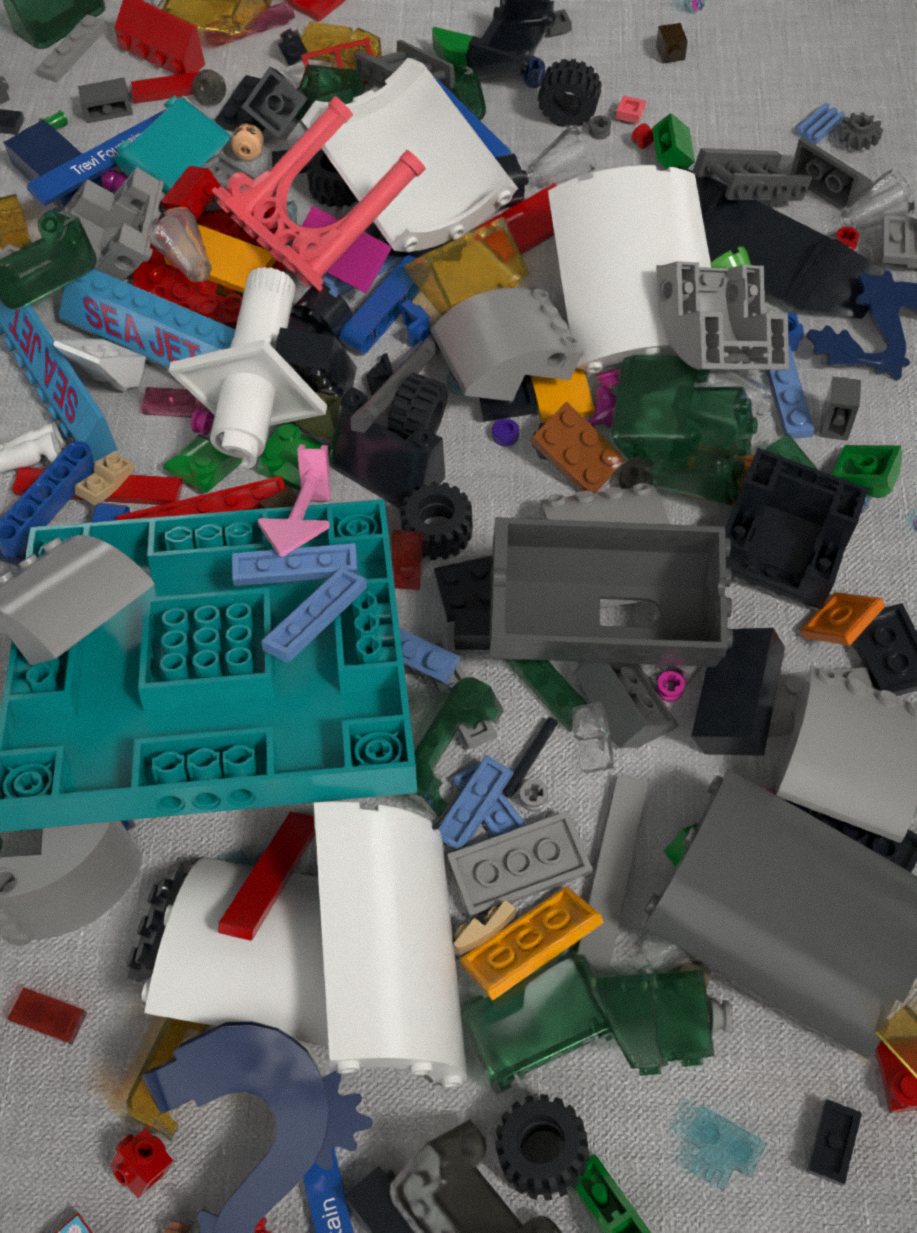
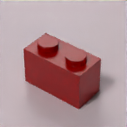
M189 165L161 200V204L174 220L194 224L216 196L212 192L213 188L219 189L221 185L209 168Z

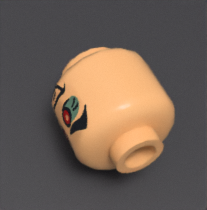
M252 124L238 126L231 139V149L234 155L244 161L256 159L263 147L264 137L262 132Z

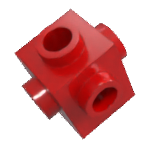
M145 1128L135 1137L131 1133L119 1142L114 1149L117 1153L110 1167L113 1169V1175L122 1186H128L139 1199L166 1175L174 1160L166 1152L165 1145L161 1139L155 1135L152 1136Z

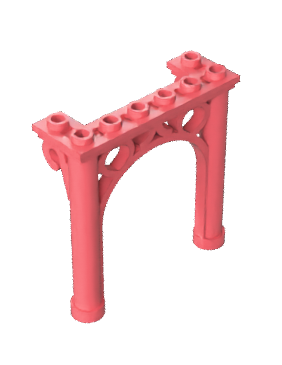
M336 96L328 103L329 107L269 172H264L254 180L247 174L238 172L230 177L227 183V190L222 186L219 189L214 187L212 190L219 198L216 203L226 213L231 210L233 213L231 218L234 222L243 228L254 240L257 238L256 241L266 251L271 248L269 253L280 263L283 262V265L293 275L298 272L299 274L296 277L307 288L312 284L318 291L323 289L321 284L324 280L321 277L414 177H419L426 170L422 162L406 149L399 157V160L364 198L338 222L322 228H305L292 222L287 211V195L294 178L337 130L353 116L351 110ZM272 207H276L274 214L264 219L265 212ZM278 226V229L275 234H272L268 230ZM294 240L292 248L288 244L285 245L287 242Z

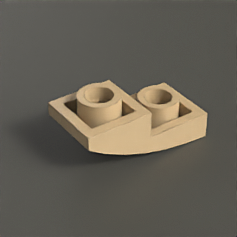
M112 452L94 464V473L75 485V494L97 506L98 503H102L121 486L134 470L135 463Z
M505 900L499 908L495 905L488 912L484 919L486 925H483L475 918H473L469 925L462 924L453 936L455 954L458 957L468 954L507 927L515 918L516 907Z

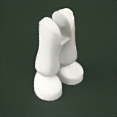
M52 422L38 430H29L9 442L0 444V473L36 465L41 460V455H45L52 463L61 454L62 449H65V441L58 425Z

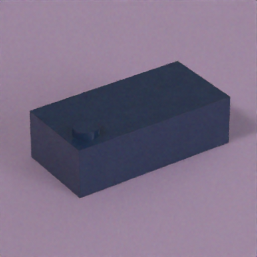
M44 119L3 142L12 165L30 182L82 154ZM101 176L92 180L93 183L102 187ZM78 189L53 203L60 210L64 211V207Z

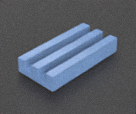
M825 102L797 128L796 134L816 145L842 122L845 112L841 111L838 114L837 108L832 107L829 109L830 104ZM830 118H832V120L823 127V124L827 122ZM821 129L818 133H816L814 136H812V134H813L814 132H816L817 130Z

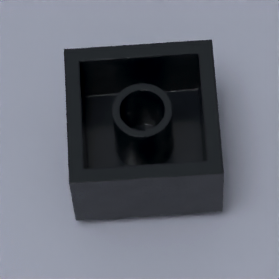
M269 67L242 105V108L276 137L286 140L314 101L277 69Z

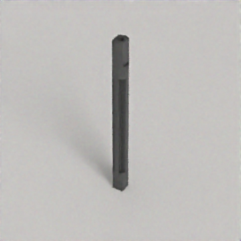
M432 333L429 334L369 400L351 417V430L365 433L393 402L403 381L413 372L419 373L440 351Z

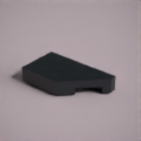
M387 353L381 356L377 366L372 368L366 375L371 396L393 374Z

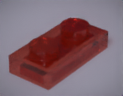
M394 529L392 533V568L395 588L420 590L423 532Z
M23 987L7 1020L12 1024L72 1046L87 1012L84 1009Z

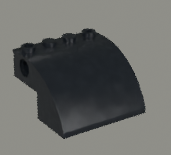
M757 448L725 526V538H730L731 542L730 555L726 557V568H731L732 576L743 579L749 584L758 585L774 591L778 595L790 597L802 602L806 606L822 609L834 586L844 551L858 524L869 488Z

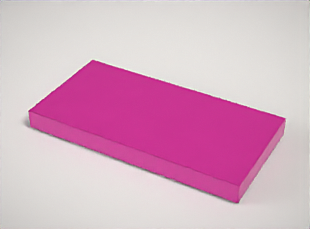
M312 206L302 227L322 228L338 222L339 219ZM363 232L327 273L367 294L392 247Z

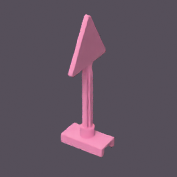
M299 445L297 451L301 490L289 518L258 519V526L280 557L287 555L329 528V521L303 520L310 501H330L331 485L328 445H322L321 449H306L305 445Z

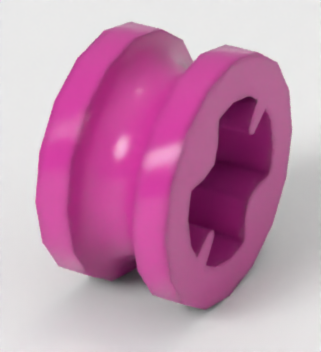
M619 368L596 374V378L601 382L598 386L609 387L622 383V378L618 377Z
M198 408L193 413L191 429L194 433L201 431L203 435H208L213 425V413L209 410L204 413L202 409Z
M674 671L662 673L658 678L656 691L661 699L667 702L679 700L683 695L685 687L684 678L681 674ZM667 682H673V683H674V685H673V687H675L674 691H668V690H667V689H668V686H666V685H667Z

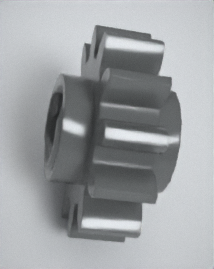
M864 112L857 116L855 113H851L850 118L843 117L842 123L839 125L837 133L840 135L839 141H847V148L852 146L859 151L860 148L864 147L866 150H869L871 144L877 146L879 139H881L883 128L880 127L881 121L874 122V115L867 116Z

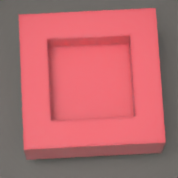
M623 95L616 110V119L638 124L645 110L646 101Z

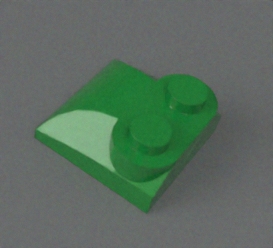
M283 424L276 428L266 443L264 452L260 455L257 463V472L268 478L282 476L285 485L301 490L297 449L299 445H305L306 449H321L324 444L301 434L300 429L294 424Z
M198 435L163 465V469L208 493L242 463V458L232 457L220 452L212 445L209 438Z
M845 445L831 475L869 488L868 496L874 498L885 497L893 490L900 474L902 448L895 445Z

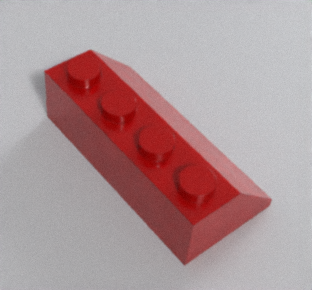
M143 0L122 1L114 27L120 48L174 75L197 72L205 66L197 26Z

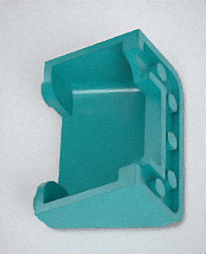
M175 95L164 104L166 107L163 111L164 113L132 142L128 139L122 142L116 148L119 153L112 158L128 177L137 167L159 181H163L162 192L165 195L189 165L202 167L231 139L224 128L181 96L177 99Z

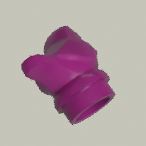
M115 169L103 174L102 187L114 194L128 176L124 172H119Z
M601 386L596 391L594 415L588 422L593 427L606 424L608 428L618 430L625 423L628 411L624 409V406L619 405L618 398L612 394L611 386Z

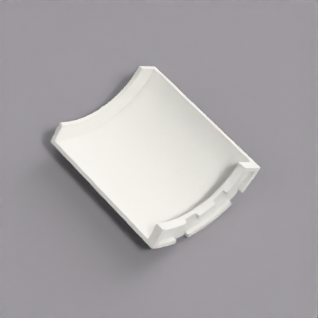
M407 58L385 80L386 85L375 93L373 90H370L355 97L352 103L345 104L351 110L353 116L322 147L326 156L359 202L399 160V157L406 149L422 162L426 170L419 177L415 176L373 221L393 250L402 252L424 250L446 243L452 239L457 240L461 238L467 231L480 224L501 206L509 203L512 195L518 189L425 65L414 59ZM315 100L302 118V122L307 129L329 107V102Z
M656 165L624 166L593 172L594 178L580 182L577 177L549 190L548 194L569 331L578 340V345L584 353L576 368L585 370L587 373H598L604 367L620 362L645 357L646 359H656L666 355H678L666 336L660 317L656 266L682 261L699 262V267L711 268L695 174L674 167H669L667 171H660L656 169Z
M314 802V829L316 834L329 1069H337L338 1073L348 1074L360 1071V1067L398 1068L411 1070V1075H428L432 1078L433 1084L441 1083L443 1088L463 1085V1081L468 1079L443 841L440 831L438 829L433 830L432 823L424 817L395 807L377 805L375 810L360 809L359 802Z
M202 858L195 865H191L174 905H168L165 911L164 925L166 927L156 957L151 980L145 982L142 991V1001L146 1002L144 1013L218 1026L225 1022L253 1021L277 1027L298 1041L328 1046L318 877L292 873L254 939L249 941L218 933L219 921L255 866Z

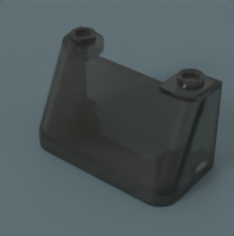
M470 1119L427 1142L391 1183V1200L415 1233H562L550 1218L543 1215L535 1216L523 1225L476 1167L486 1155L487 1145L482 1133Z

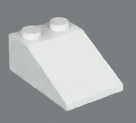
M105 339L54 341V346L77 368L89 373L91 379L111 382L113 388L127 391L128 388L139 387L146 356Z

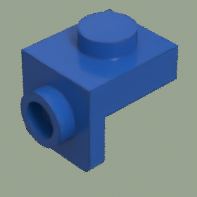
M409 299L401 304L402 322L407 326L408 344L413 347L417 343L424 341L431 333L430 316L426 314L421 306H416Z

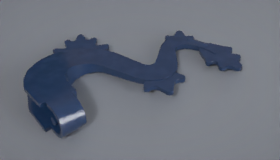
M886 270L880 277L863 272L858 277L863 293L858 295L855 301L857 304L869 307L870 317L887 345L886 350L876 354L864 353L861 346L854 341L846 329L836 334L829 325H826L821 331L810 329L806 337L814 344L813 353L815 355H826L828 357L826 363L829 366L842 365L853 367L861 365L876 368L877 374L881 375L886 372L893 380L899 381L902 377V367L906 368L910 364V360L904 357L906 354V340L899 317V310L909 309L917 312V283L894 282L892 273L889 270Z
M253 1021L225 1022L179 1044L180 1048L173 1051L174 1058L141 1075L160 1114L175 1109L193 1099L197 1107H200L229 1093L247 1092L260 1096L271 1107L277 1121L276 1136L268 1152L228 1198L219 1215L206 1209L198 1211L197 1220L200 1224V1231L198 1233H255V1227L258 1222L301 1181L314 1162L324 1170H330L333 1166L332 1149L338 1146L348 1151H355L357 1142L353 1135L358 1131L370 1129L373 1125L372 1118L356 1111V1107L362 1101L360 1093L339 1094L341 1073L334 1071L322 1077L316 1062L307 1049L295 1038L277 1027Z

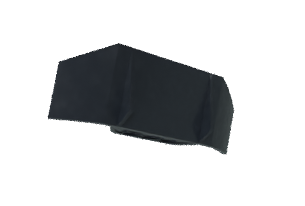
M677 166L678 169L686 170L691 173L693 171L684 167ZM695 175L710 262L729 251L733 255L739 253L738 247L743 246L748 253L751 265L764 266V291L801 311L862 319L866 315L869 307L857 304L855 301L857 296L863 293L858 277L863 272L880 277L885 272L884 269L849 247L757 200H728L725 198L727 185L711 177H697Z

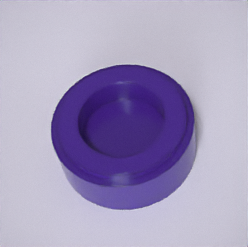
M501 419L495 422L492 427L494 442L500 446L515 444L519 439L518 424L511 419Z

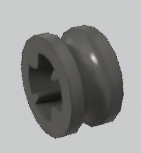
M602 115L593 117L590 120L589 129L591 137L598 140L608 138L611 133V120Z

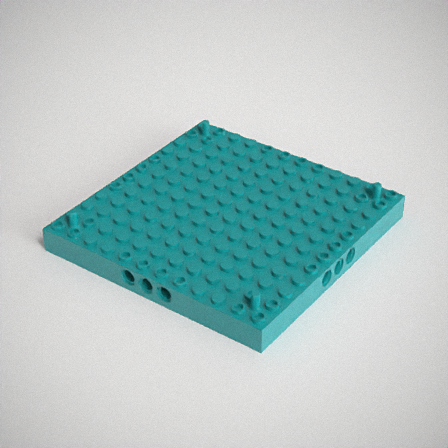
M385 500L308 505L303 520L329 521V528L298 548L356 543L358 575L366 578L367 588L289 663L263 651L261 641L329 578L234 586L232 580V553L275 550L258 526V519H288L294 506L30 527L25 558L32 554L39 557L45 553L43 546L57 537L63 541L76 535H88L114 546L127 555L152 579L155 585L56 659L30 665L12 641L0 710V832L417 793L416 763Z

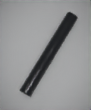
M548 717L513 771V776L502 791L505 797L509 799L513 797L557 727L558 722L554 718Z

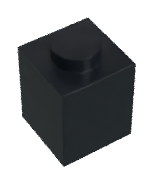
M455 609V650H489L490 609Z

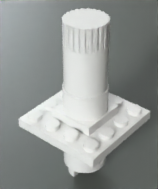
M266 267L254 269L247 276L234 339L231 342L230 348L171 362L168 371L215 415L210 436L212 445L226 455L243 458L242 465L246 469L254 467L257 456L264 452L269 426L326 415L327 404L275 350L280 327L288 328L295 293V283L285 272Z

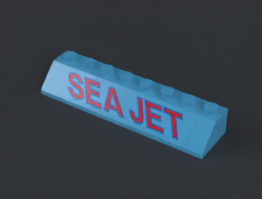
M82 263L65 281L59 312L61 321L101 339L146 356V359L169 369L170 363L228 349L234 339L235 329Z
M7 279L0 292V335L5 334L3 340L9 351H16L13 355L20 368H27L24 372L31 385L37 384L36 392L43 403L48 401L50 404L47 406V409L54 421L58 419L61 421L58 426L66 439L72 438L73 441L70 444L75 441L86 442L91 448L94 461L118 450L103 413L65 356L54 346L53 338L14 279Z

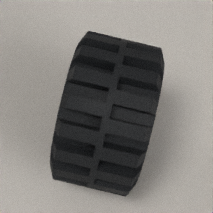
M561 59L560 63L556 61L552 63L551 67L549 66L546 69L537 101L539 102V109L543 110L542 114L545 117H550L549 121L557 122L560 126L568 125V127H573L575 124L581 126L583 122L587 123L596 112L602 83L599 81L600 76L598 73H593L594 68L592 66L587 67L583 61L581 63L576 62V59H571V61Z
M321 148L306 164L309 190L312 193V197L322 205L327 204V207L337 206V208H342L344 205H353V202L358 203L359 201Z
M415 372L410 374L401 384L393 400L388 418V430L405 440L418 430H428L436 434L447 405L448 392L446 384Z
M431 482L429 486H426L424 483L419 485V490L412 489L409 492L410 497L405 496L402 501L403 506L400 507L402 536L405 544L409 545L410 551L413 553L418 551V555L421 558L430 556V560H436L437 557H442L445 560L449 559L448 555L453 554V556L460 553L459 548L465 549L468 546L473 530L472 505L468 501V496L464 492L460 493V488L456 486L451 488L449 483L445 482L442 485H437V482ZM432 517L449 519L445 524L436 526L424 523V521Z
M540 1094V1100L534 1101L533 1096L530 1095L525 1097V1104L520 1105L516 1101L511 1105L513 1112L510 1114L505 1111L501 1117L503 1125L497 1126L496 1135L498 1140L495 1141L499 1163L509 1184L513 1183L515 1190L520 1194L526 1191L529 1198L537 1200L538 1195H544L546 1201L553 1200L552 1194L558 1192L561 1198L568 1194L567 1187L571 1186L575 1189L579 1184L578 1177L580 1175L584 1176L587 1170L586 1161H589V1149L584 1123L580 1116H576V1111L570 1104L564 1107L563 1099L555 1097L554 1101L551 1102L547 1094ZM549 1131L558 1135L564 1142L563 1149L558 1157L543 1164L527 1160L521 1153L527 1138L536 1132Z

